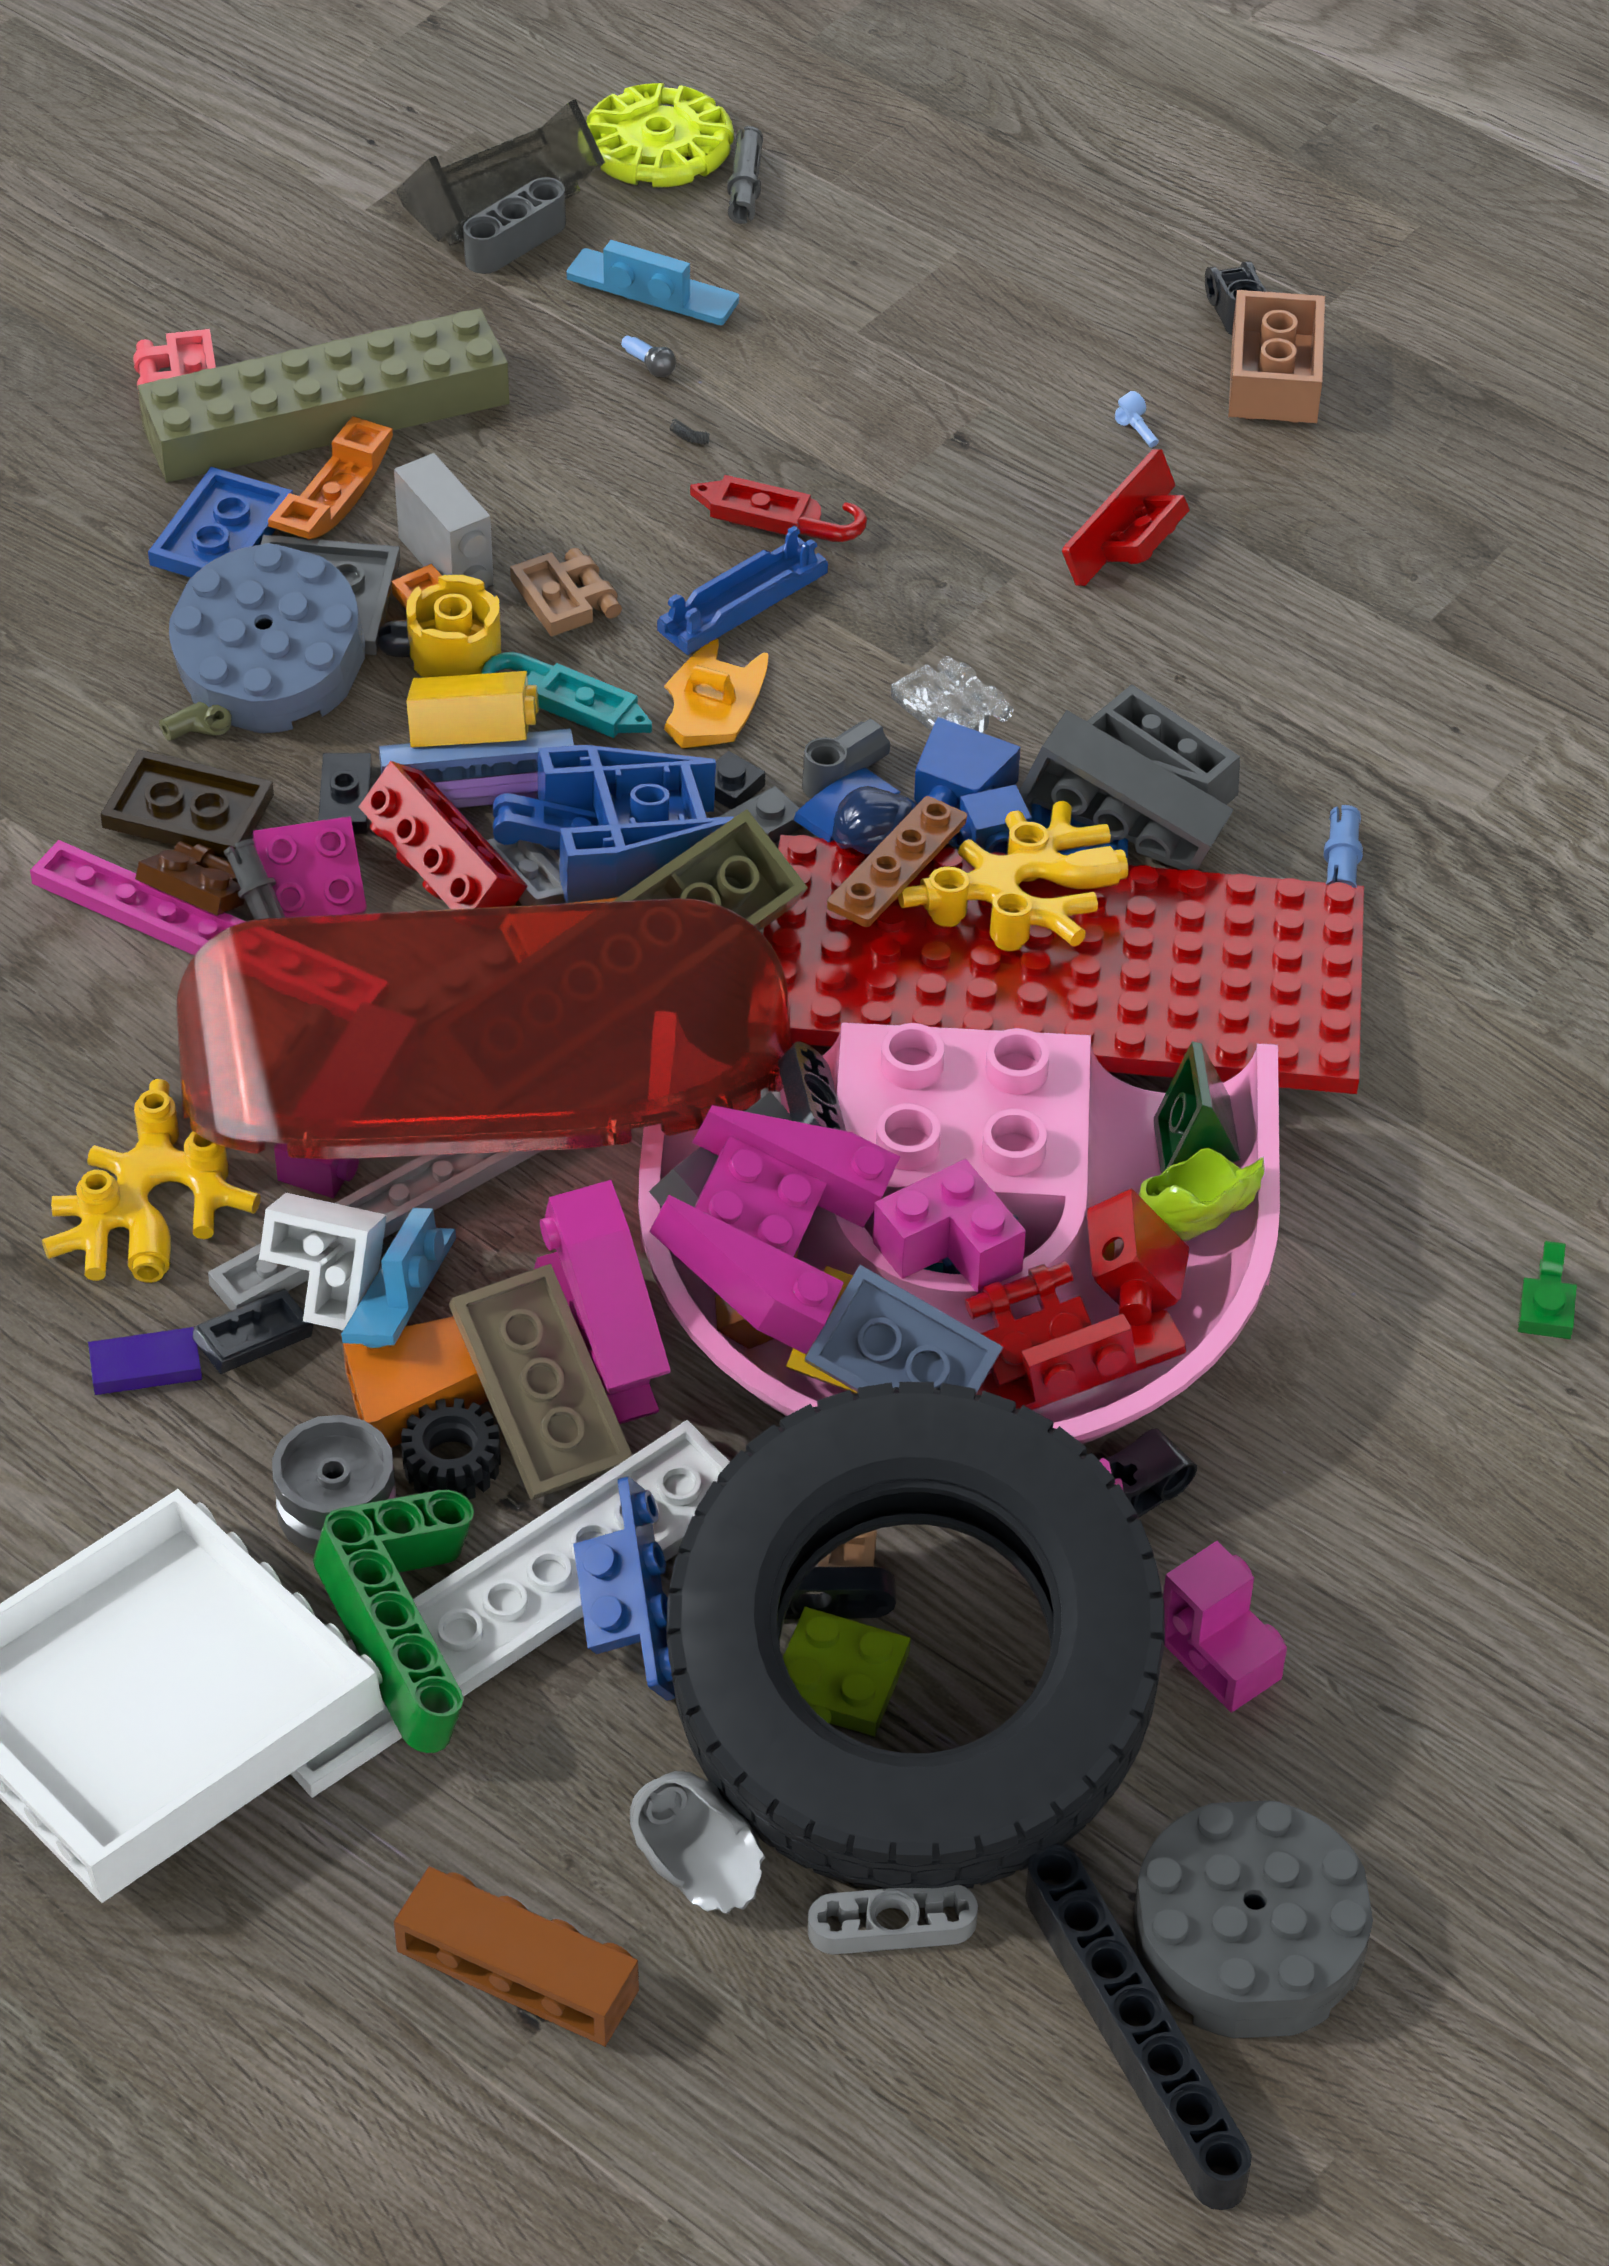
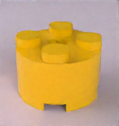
M465 575L439 576L438 584L429 586L423 591L418 586L407 599L406 616L410 657L414 662V670L420 676L438 677L481 674L484 664L493 656L501 653L499 598L497 595L494 597L486 591L484 582L480 579Z

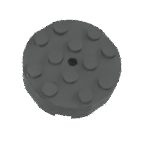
M1271 1800L1211 1803L1183 1815L1170 1824L1153 1842L1143 1860L1137 1881L1133 1912L1138 1959L1162 2000L1167 1996L1175 2004L1194 2015L1193 2025L1229 2038L1293 2036L1307 2031L1328 2019L1331 2008L1341 2001L1349 1990L1353 1992L1358 1984L1363 1971L1373 1924L1365 1868L1351 1846L1339 1833L1317 1817L1296 1807Z

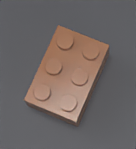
M1237 290L1232 332L1228 417L1280 420L1294 423H1317L1323 379L1325 296Z

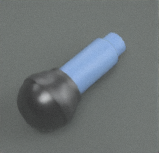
M625 336L622 339L621 345L626 349V352L643 361L649 372L655 377H666L675 370L676 357L669 348L652 347L637 337Z

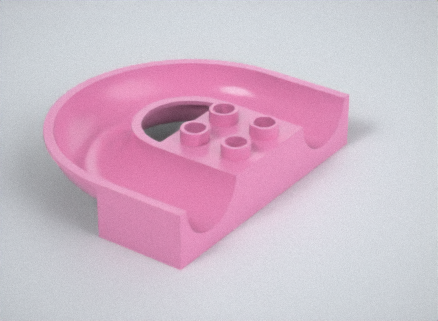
M655 1013L639 1168L638 1211L641 1252L646 1253L653 1277L674 1316L689 1337L721 1370L761 1401L785 1416L810 1403L812 1407H817L818 1400L846 1390L788 1369L786 1365L793 1348L776 1339L747 1349L718 1331L714 1290L649 1232L662 1208L649 1191L674 1167L700 1147L692 1142L711 1106L746 1111L754 1104V1072L734 1069L708 1059L695 1050L683 1037L678 1027L676 1014ZM842 1023L836 1042L822 1057L830 1067L846 1131L852 1132L900 1156L882 1198L966 1158L1012 1215L1018 1217V1222L1026 1230L1023 1271L1000 1283L1004 1285L1028 1276V1269L1041 1264H1045L1049 1268L1066 1261L1071 1269L1074 1280L1055 1288L1060 1303L1081 1296L1092 1325L1118 1316L1119 1305L1095 1282L1092 1276L1087 1208L1131 1188L1139 1194L1144 1180L1161 1174L1154 1131V1116L1166 1093L1140 1089L1111 1075L1095 1057L1091 1046V1035L1036 1033L1019 1028L1004 1031L938 1028L918 1023L902 1025ZM1257 1044L1256 1051L1248 1065L1236 1076L1223 1083L1230 1095L1241 1159L1234 1162V1164L1242 1169L1264 1156L1265 1170L1261 1179V1188L1256 1192L1254 1201L1245 1209L1231 1213L1217 1228L1204 1232L1189 1241H1184L1189 1246V1257L1181 1299L1175 1305L1164 1310L1168 1311L1186 1344V1352L1180 1356L1033 1410L1053 1421V1428L1057 1429L1060 1426L1082 1444L1101 1438L1138 1420L1186 1390L1207 1372L1237 1339L1255 1311L1265 1286L1269 1285L1270 1271L1277 1247L1280 1214L1278 1045ZM779 1072L781 1104L789 1112ZM817 1205L798 1246L797 1259L823 1272L825 1267L828 1266L850 1275H854L859 1265H862L978 1333L996 1328L991 1313L971 1319L965 1305V1299L983 1293V1291L977 1293L962 1274H948L922 1269L902 1279L873 1244L874 1211L862 1228ZM1036 1296L1010 1305V1310L1015 1320L1041 1310Z

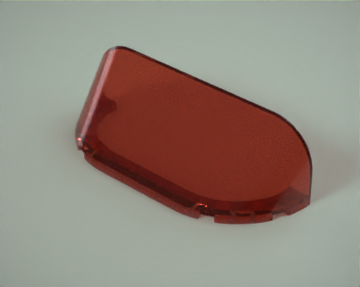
M685 898L250 920L231 926L218 933L198 950L182 977L176 1007L182 1112L184 1118L190 1117L192 1131L218 1145L254 1154L265 1150V1142L287 1144L289 1157L305 1159H351L592 1148L630 1143L632 1141L631 1129L661 1124L662 1133L666 1136H672L699 1129L712 1105L746 1111L761 1099V1090L764 1088H768V1091L771 1092L781 1091L783 1084L778 1068V1060L792 1047L786 978L782 965L771 944L753 924L732 910L704 900Z

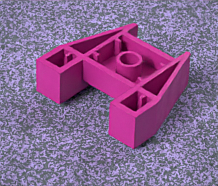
M712 1105L692 1142L718 1155L694 1207L668 1195L649 1232L754 1328L807 1354L825 1326L844 1284L843 1281L794 1257L814 1211L818 1205L863 1228L874 1211V1202L882 1199L900 1156L852 1132Z
M612 1180L549 1197L545 1218L540 1219V1228L547 1249L549 1251L556 1249L557 1252L537 1257L534 1269L548 1264L552 1265L619 1424L659 1412V1408L649 1384L650 1379L669 1374L671 1369L632 1236Z

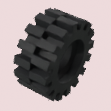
M455 1398L454 1407H446L445 1399L436 1400V1410L432 1411L425 1404L419 1408L420 1419L413 1414L407 1419V1428H403L401 1434L403 1469H405V1477L408 1483L414 1482V1490L419 1494L424 1493L428 1488L429 1492L452 1490L459 1493L464 1492L465 1497L470 1500L476 1498V1486L484 1493L490 1488V1478L497 1479L499 1465H501L499 1429L497 1424L494 1425L493 1416L488 1411L483 1415L481 1414L480 1405L473 1402L467 1410L464 1406V1399ZM445 1442H461L472 1448V1451L467 1455L457 1459H441L430 1453L434 1447Z

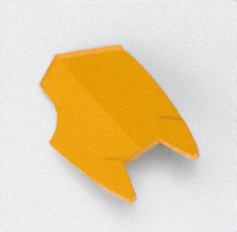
M717 638L701 647L664 685V688L668 690L674 701L673 711L665 723L664 730L682 749L735 742L736 737L745 726L762 688L768 667V653L760 654L743 668L717 660L719 640Z

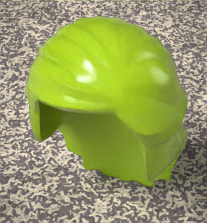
M1204 1148L1187 1161L1173 1164L1162 1174L1144 1180L1138 1195L1183 1241H1189L1204 1232L1217 1228L1231 1213L1245 1209L1254 1201L1256 1192L1261 1188V1179L1264 1175V1156L1260 1157L1250 1166L1241 1169L1221 1153L1210 1148Z

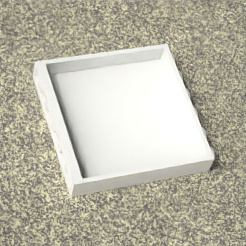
M177 1489L0 1603V1798L84 1886L103 1903L384 1710L379 1685L383 1682L382 1675L371 1658L365 1654L359 1657L348 1647L343 1634L334 1624L328 1623L324 1625L315 1616L310 1604L300 1593L295 1592L291 1594L285 1589L278 1575L268 1563L262 1562L258 1564L249 1555L243 1541L234 1532L226 1534L217 1526L212 1513L203 1503L198 1502L194 1504Z

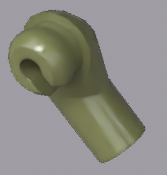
M197 702L159 720V726L168 741L189 732L218 736L229 730L232 716L230 711L222 706L212 705L208 707L203 702Z

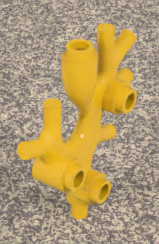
M1058 801L1052 807L1051 823L1047 829L1041 824L1027 822L1021 811H1012L1006 816L1005 822L1010 831L1007 855L991 854L971 839H968L960 845L958 854L975 868L973 871L966 873L956 867H940L934 870L930 877L922 878L920 885L906 887L898 896L901 908L923 905L936 924L950 927L958 925L961 919L966 916L969 900L989 902L992 904L990 936L995 945L1005 951L1020 949L1029 939L1031 925L1046 927L1075 947L1084 940L1086 932L1072 921L1069 916L1096 912L1098 910L1096 894L1089 892L1057 898H1038L1023 892L1019 884L1022 881L1028 882L1042 878L1074 889H1093L1117 885L1120 879H1125L1128 876V862L1122 849L1113 850L1111 846L1086 849L1069 855L1059 853L1058 851L1110 843L1111 835L1107 824L1087 827H1074L1070 825L1072 807L1068 802Z
M155 1079L150 1082L149 1090L139 1097L134 1106L139 1139L136 1146L125 1153L96 1145L92 1146L89 1151L88 1165L108 1170L117 1177V1181L106 1171L92 1170L84 1174L76 1187L77 1195L52 1196L51 1207L53 1217L77 1216L81 1218L82 1222L68 1231L42 1239V1244L48 1259L74 1250H84L86 1252L84 1275L89 1280L99 1281L106 1276L108 1234L114 1228L124 1227L130 1232L127 1264L134 1278L141 1282H157L169 1270L171 1236L163 1215L148 1200V1194L153 1187L161 1183L177 1182L188 1186L194 1194L193 1235L199 1239H208L213 1236L214 1216L218 1208L228 1206L255 1214L259 1208L261 1196L258 1193L234 1187L225 1181L229 1174L225 1140L214 1129L202 1127L192 1131L185 1140L184 1151H180L173 1146L179 1137L175 1102L169 1096L170 1084L166 1080Z

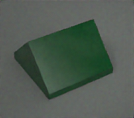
M1194 1041L1191 1042L1154 1116V1131L1161 1174L1171 1165L1187 1161L1204 1148H1210L1221 1153L1232 1163L1241 1160L1230 1095L1203 1045Z

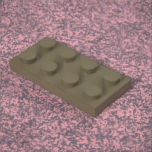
M551 1264L451 1299L449 1307L531 1501L601 1476L632 1456Z

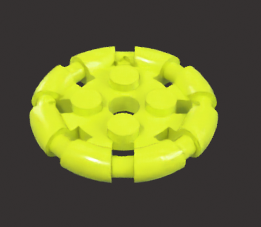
M664 83L635 85L625 88L624 93L618 96L615 94L607 96L591 110L587 116V124L583 128L585 150L594 163L600 164L603 172L628 184L638 185L639 181L651 182L653 187L661 188L692 183L694 176L698 174L703 177L711 174L727 159L731 151L730 145L734 141L732 121L723 107H716L713 98L698 90L679 85L678 89L664 87ZM663 104H671L674 105V107L664 106Z

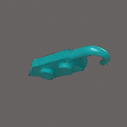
M504 652L490 658L484 664L481 674L496 673L503 669L527 671L528 685H537L539 708L609 737L615 738L618 733L652 732V721L638 705L637 695L556 663L553 666L523 653Z

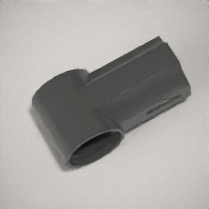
M870 718L865 722H859L834 739L823 737L810 741L804 750L802 789L807 797L813 798L840 778L862 768H868L888 755L890 752V741L884 734L883 727Z

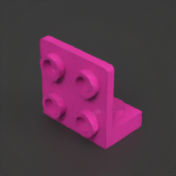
M351 816L253 831L255 847L269 878H274L276 881L273 889L288 925L358 915L366 912L367 906Z

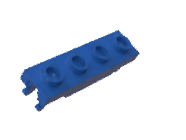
M792 526L788 529L785 544L774 551L762 550L693 590L686 602L684 597L678 594L670 597L668 605L671 608L669 612L660 616L657 620V631L682 652L689 655L827 574L828 561L819 553L815 555V548L817 547L815 541L810 539L804 542L798 537L800 530L796 526Z

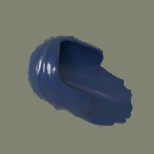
M872 786L859 787L847 794L839 803L835 813L832 837L841 849L853 848L863 854H871L917 804L901 794H894ZM956 834L947 844L959 849L958 835Z

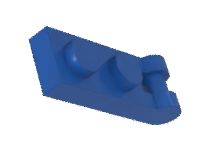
M511 793L501 794L493 801V836L498 843L503 845H511L519 840L541 844L548 849L559 850L560 828L599 826L596 813L589 810Z

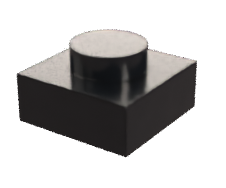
M727 751L716 761L715 800L732 810L748 801L765 786V771L734 753Z

